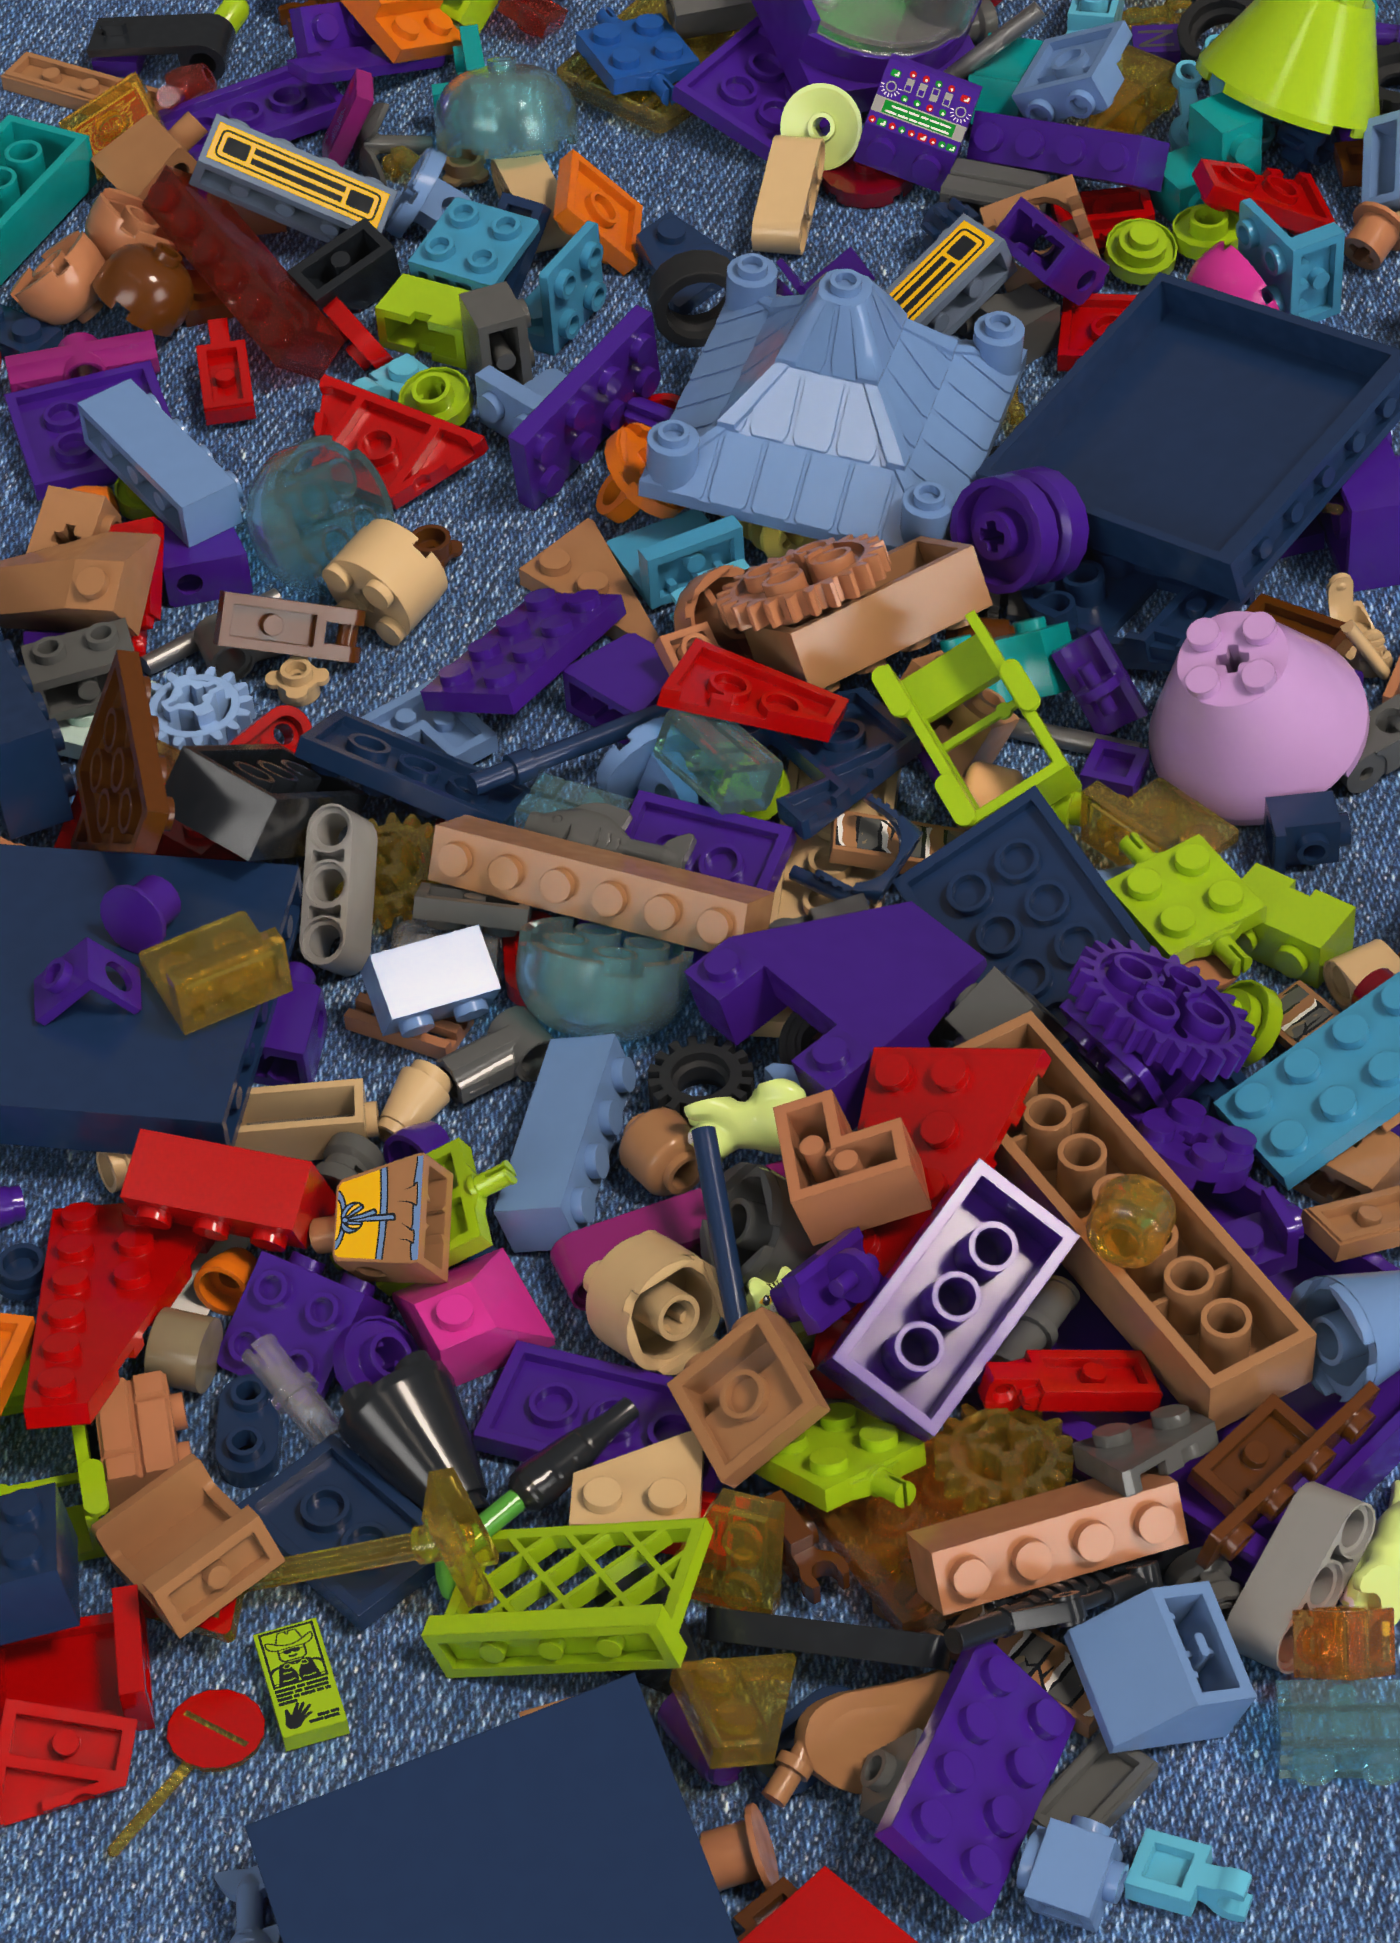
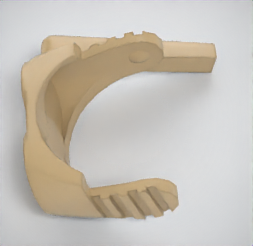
M1347 573L1333 575L1326 585L1329 617L1346 622L1340 628L1353 644L1344 655V658L1353 669L1362 671L1364 678L1379 677L1382 680L1388 679L1391 675L1390 670L1393 665V658L1390 651L1384 645V635L1380 630L1375 629L1362 601H1353L1354 583L1351 576Z

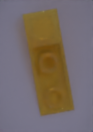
M1128 45L1122 53L1121 60L1117 63L1125 80L1114 97L1113 104L1099 114L1090 115L1088 128L1140 135L1150 123L1163 112L1170 110L1175 103L1177 89L1173 86L1171 78L1176 64Z

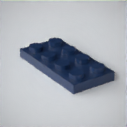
M338 709L301 735L294 755L309 762L310 767L319 774L329 777L343 776L359 783L360 788L367 794L379 798L393 797L411 805L410 808L414 813L429 819L443 818L451 820L466 814L515 826L531 812L537 795V791L523 785L513 786L511 783L474 796L468 788L466 777L471 773L482 770V768L341 709Z

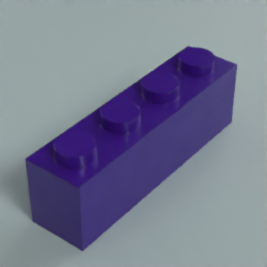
M975 110L966 159L1062 177L1073 174L1075 179L1161 192L1170 143L1141 135Z

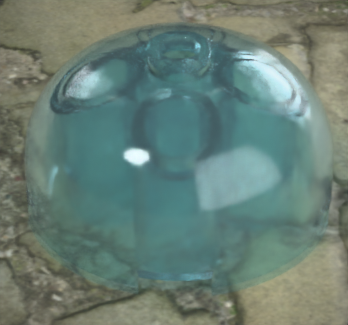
M515 57L487 59V66L477 67L459 74L444 87L436 103L434 122L437 151L439 150L448 157H461L462 149H471V154L485 155V159L527 157L559 151L558 141L567 139V144H577L579 142L576 103L567 84L558 75L546 68L531 64H516Z
M330 435L315 436L287 446L273 454L261 466L254 477L248 493L246 519L250 540L264 567L286 587L310 596L331 595L321 573L361 528L378 518L395 522L387 488L372 462L359 449L350 451L343 445L332 441L333 436Z
M570 916L543 918L528 922L520 929L516 958V983L526 1007L538 1020L548 1027L573 1037L616 1034L619 1042L632 1041L657 1033L670 1024L679 1014L689 991V984L684 971L692 966L694 952L684 951L683 945L597 923H582L573 927V918Z

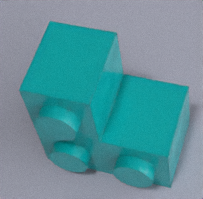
M1223 92L1190 104L1188 145L1168 153L1161 192L1148 190L1153 207L1173 224L1177 214L1184 209L1205 204L1192 177V173L1201 158L1244 164L1257 175H1261L1263 117L1253 108Z

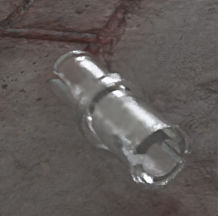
M266 1334L251 1344L257 1353L254 1354L251 1349L245 1350L242 1360L246 1365H249L272 1394L271 1405L279 1414H288L311 1443L312 1448L332 1434L336 1433L339 1438H342L338 1432L339 1418L318 1393V1381L311 1373H302L278 1343V1339L274 1334Z

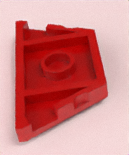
M326 374L320 379L321 407L320 412H315L313 430L316 436L314 442L310 445L308 467L312 476L397 510L481 457L489 449L485 436Z

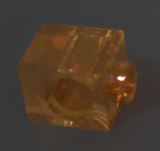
M1336 1605L1292 1610L1295 1678L1350 1681L1396 1675L1394 1608Z

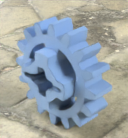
M192 666L187 667L186 675L178 677L172 672L167 673L168 683L165 685L151 683L149 707L151 715L157 716L159 721L157 748L160 756L167 757L174 753L177 760L183 746L225 745L253 723L252 719L256 718L253 697L249 696L247 683L241 682L236 684L235 674L231 671L221 677H217L215 667L210 666L204 674H196V670Z

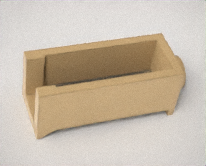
M363 1078L253 1087L234 1147L307 1161L322 1160L324 1150L332 1136L339 1132L356 1133L369 1140L370 1137L380 1136L378 1128L377 1101H366Z

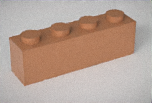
M1154 1466L1140 1474L1143 1490L1130 1497H1125L1092 1478L906 1532L918 1594L944 1616L1189 1544L1178 1482L1168 1475H1159L1158 1468Z

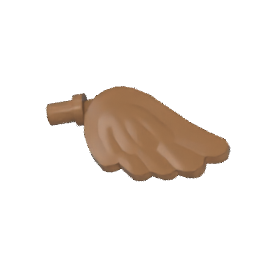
M934 1669L897 1682L837 1692L817 1700L800 1715L795 1728L794 1746L790 1752L786 1750L779 1752L774 1760L778 1767L763 1789L762 1795L777 1806L784 1808L800 1781L807 1782L811 1775L833 1788L849 1793L862 1794L863 1785L861 1784L860 1776L867 1755L915 1728L924 1731L949 1679V1673L940 1669Z

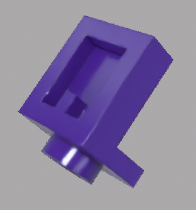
M1275 1186L1261 1190L1259 1212L1220 1224L1266 1277L1297 1268L1299 1240L1304 1238L1303 1223L1296 1207L1293 1204L1286 1205Z

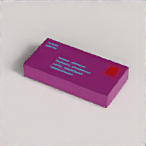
M356 68L323 138L322 157L334 160L340 167L344 166L374 103L372 73Z

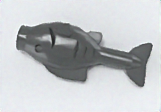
M599 802L586 803L573 809L556 810L548 813L533 811L529 814L524 826L525 830L685 869V864L697 843L695 836L691 833L672 838L664 845L631 839L625 832L633 820L631 813L628 810Z

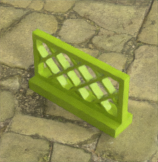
M707 1518L500 1530L472 1553L465 1568L459 1575L445 1614L429 1615L421 1637L447 1678L681 1668L688 1647L679 1631L714 1530ZM686 1542L684 1550L664 1564L660 1565L654 1558L655 1555L672 1543ZM630 1545L632 1547L603 1569L595 1561L615 1546ZM572 1548L574 1552L545 1572L538 1565L540 1561L558 1549ZM491 1553H517V1555L488 1575L485 1573ZM646 1563L652 1572L622 1592L615 1583ZM588 1566L594 1575L563 1595L557 1586ZM530 1569L536 1578L508 1598H505L500 1589ZM665 1586L668 1588L669 1594L665 1605H640ZM605 1590H608L614 1597L613 1600L603 1607L581 1608ZM547 1593H550L556 1600L544 1610L523 1611ZM490 1596H493L499 1603L486 1613H469L470 1610Z

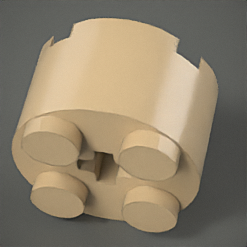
M378 518L372 520L367 526L365 525L352 537L323 569L322 578L337 602L336 606L366 610L365 626L376 630L379 637L389 645L398 646L440 600L448 588V581L440 561L432 551L425 558L413 546L418 541V537L395 522Z
M647 1230L639 1235L632 1236L616 1245L602 1260L591 1264L585 1272L583 1287L587 1292L586 1315L590 1328L604 1344L647 1371H658L662 1375H677L684 1370V1366L689 1359L700 1352L710 1349L719 1341L713 1335L721 1317L724 1319L716 1269L706 1260L655 1230Z

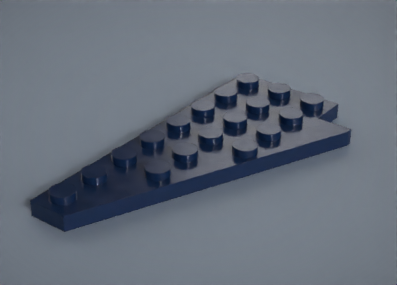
M1035 785L892 881L905 902H914L986 958L987 967L975 983H979L995 966L1031 993L1064 1026L1068 1021L1059 1006L1067 998L1074 1003L1077 997L1069 994L1067 991L1071 985L1067 978L1085 946L1091 948L1096 940L1107 945L1110 938H1114L1124 947H1126L1129 940H1134L1146 952H1148L1151 946ZM1069 1037L1061 1044L1100 1089L1104 1088L1120 1099L1128 1101L1117 1088L1120 1084L1109 1072L1106 1071L1102 1076L1095 1072L1079 1056L1076 1051L1079 1047ZM1240 1069L1238 1073L1233 1071L1229 1079H1225L1220 1075L1216 1077L1214 1082L1206 1079L1187 1099L1202 1104L1206 1108V1115L1222 1121L1216 1112L1213 1102L1247 1078Z

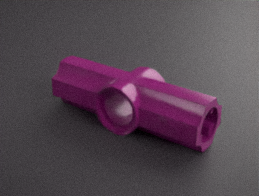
M152 330L97 339L92 334L86 332H75L63 338L58 347L4 357L11 392L148 360L151 361L155 374L160 373L159 359Z

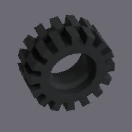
M697 1035L687 1037L686 1047H681L676 1040L668 1044L669 1055L660 1050L654 1056L655 1064L649 1065L647 1081L650 1110L661 1107L673 1109L688 1123V1118L684 1112L685 1106L715 1097H732L737 1101L746 1102L752 1096L755 1089L752 1062L748 1063L747 1053L743 1049L736 1052L735 1045L729 1040H726L719 1047L717 1036L707 1035L706 1044H698ZM699 1084H710L722 1088L718 1092L707 1096H691L682 1092L688 1087Z

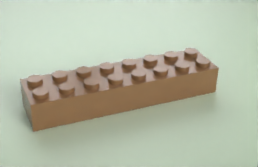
M1028 1011L953 1047L1045 1049L1052 1058L1043 1078L1036 1076L1023 1100L1027 1108L1017 1127H1009L995 1153L994 1158L997 1165L994 1170L1080 1235L1061 1264L1134 1350H1142L1152 1372L1179 1404L1187 1405L1190 1409L1215 1421L1216 1431L1252 1413L1272 1393L1281 1398L1312 1381L1317 1333L1032 1011Z

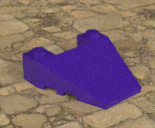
M909 901L728 937L686 969L684 974L701 1017L736 1046L787 1006L823 1034L821 1038L797 1055L791 1062L800 1086L806 1093V1097L832 1089L851 1129L854 1130L859 1123L874 1047H929L928 1036L941 1018H946L955 1009L954 1004L957 997L964 989L977 981L987 967V962L983 955L914 902Z

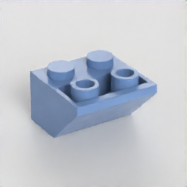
M1209 1581L1150 1588L1069 1629L1064 1635L1109 1754L1226 1737L1257 1698Z

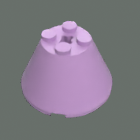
M1232 611L1212 618H1200L1191 623L1186 632L1187 638L1179 650L1156 702L1149 725L1148 738L1151 760L1161 783L1170 795L1173 794L1180 801L1191 807L1193 813L1214 822L1239 826L1263 825L1265 797L1327 791L1343 775L1347 778L1349 777L1365 748L1369 733L1370 716L1367 697L1360 678L1344 657L1328 645L1276 622L1266 612Z

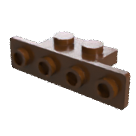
M1370 1380L1318 1430L1314 1429L1274 1393L1259 1405L1192 1468L1186 1480L1226 1516L1208 1535L1195 1562L1204 1570H1207L1221 1555L1228 1561L1233 1560L1255 1535L1256 1531L1251 1527L1262 1516L1270 1522L1275 1520L1290 1504L1293 1496L1296 1494V1491L1292 1488L1303 1477L1309 1482L1315 1481L1330 1466L1337 1455L1332 1450L1344 1439L1352 1445L1368 1430L1376 1418V1415L1370 1411V1408L1381 1389Z

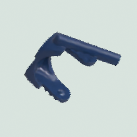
M867 793L863 799L864 802L886 817L897 834L899 853L894 863L880 876L865 882H857L854 887L841 882L822 870L817 869L815 873H812L796 865L791 869L789 879L833 901L864 892L868 905L876 907L915 850L923 832L902 814L899 816L898 811L892 810L887 802L884 804L879 797L876 799L873 797V794Z

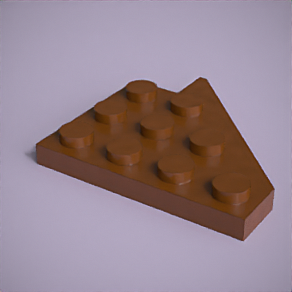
M116 650L75 769L82 811L70 843L71 849L155 854L163 831L169 832L173 826L175 802L173 797L166 794L167 762L165 756H160L158 753L159 721L158 717L151 715L150 712L151 680L149 676H143L139 652Z

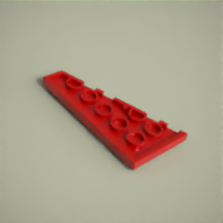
M874 1047L857 1131L901 1117L922 1160L932 1206L930 1210L861 1231L864 1236V1251L866 1254L871 1253L879 1260L878 1270L883 1278L963 1170L979 1158L995 1169L997 1162L994 1155L1010 1126L1017 1127L1027 1108L1023 1100L1036 1076L1043 1078L1052 1061V1058L1045 1049ZM865 1302L858 1303L827 1329L817 1333L815 1336L811 1361L815 1368L809 1373L824 1399L856 1400L816 1368Z
M78 1202L70 1204L65 1208L53 1209L23 1406L26 1428L39 1429L91 1424L120 1382L118 1370L127 1358H136L144 1347V1332L149 1326L153 1325L161 1309L172 1306L192 1277L191 1264L199 1253L207 1254L215 1240L194 1233L191 1226L172 1223L170 1229L163 1230L141 1224L135 1220L136 1215L125 1202L103 1205Z

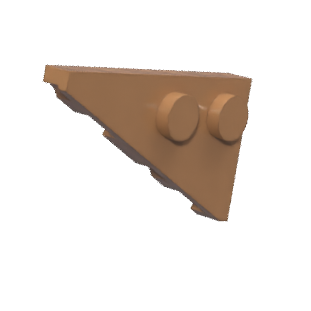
M585 519L519 568L520 585L530 591L551 588L555 593H576L582 590L594 589L599 594H621L627 614L604 634L616 640L626 633H636L651 643H656L659 637L658 633L592 519Z

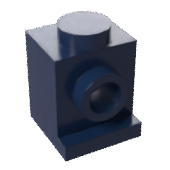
M1333 790L1265 797L1263 839L1271 869L1285 875V868L1339 862V848L1351 845V826L1347 812H1338Z

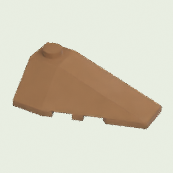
M105 532L0 560V627L73 632L88 628L96 623L126 618L130 635L139 636L161 538L157 534Z

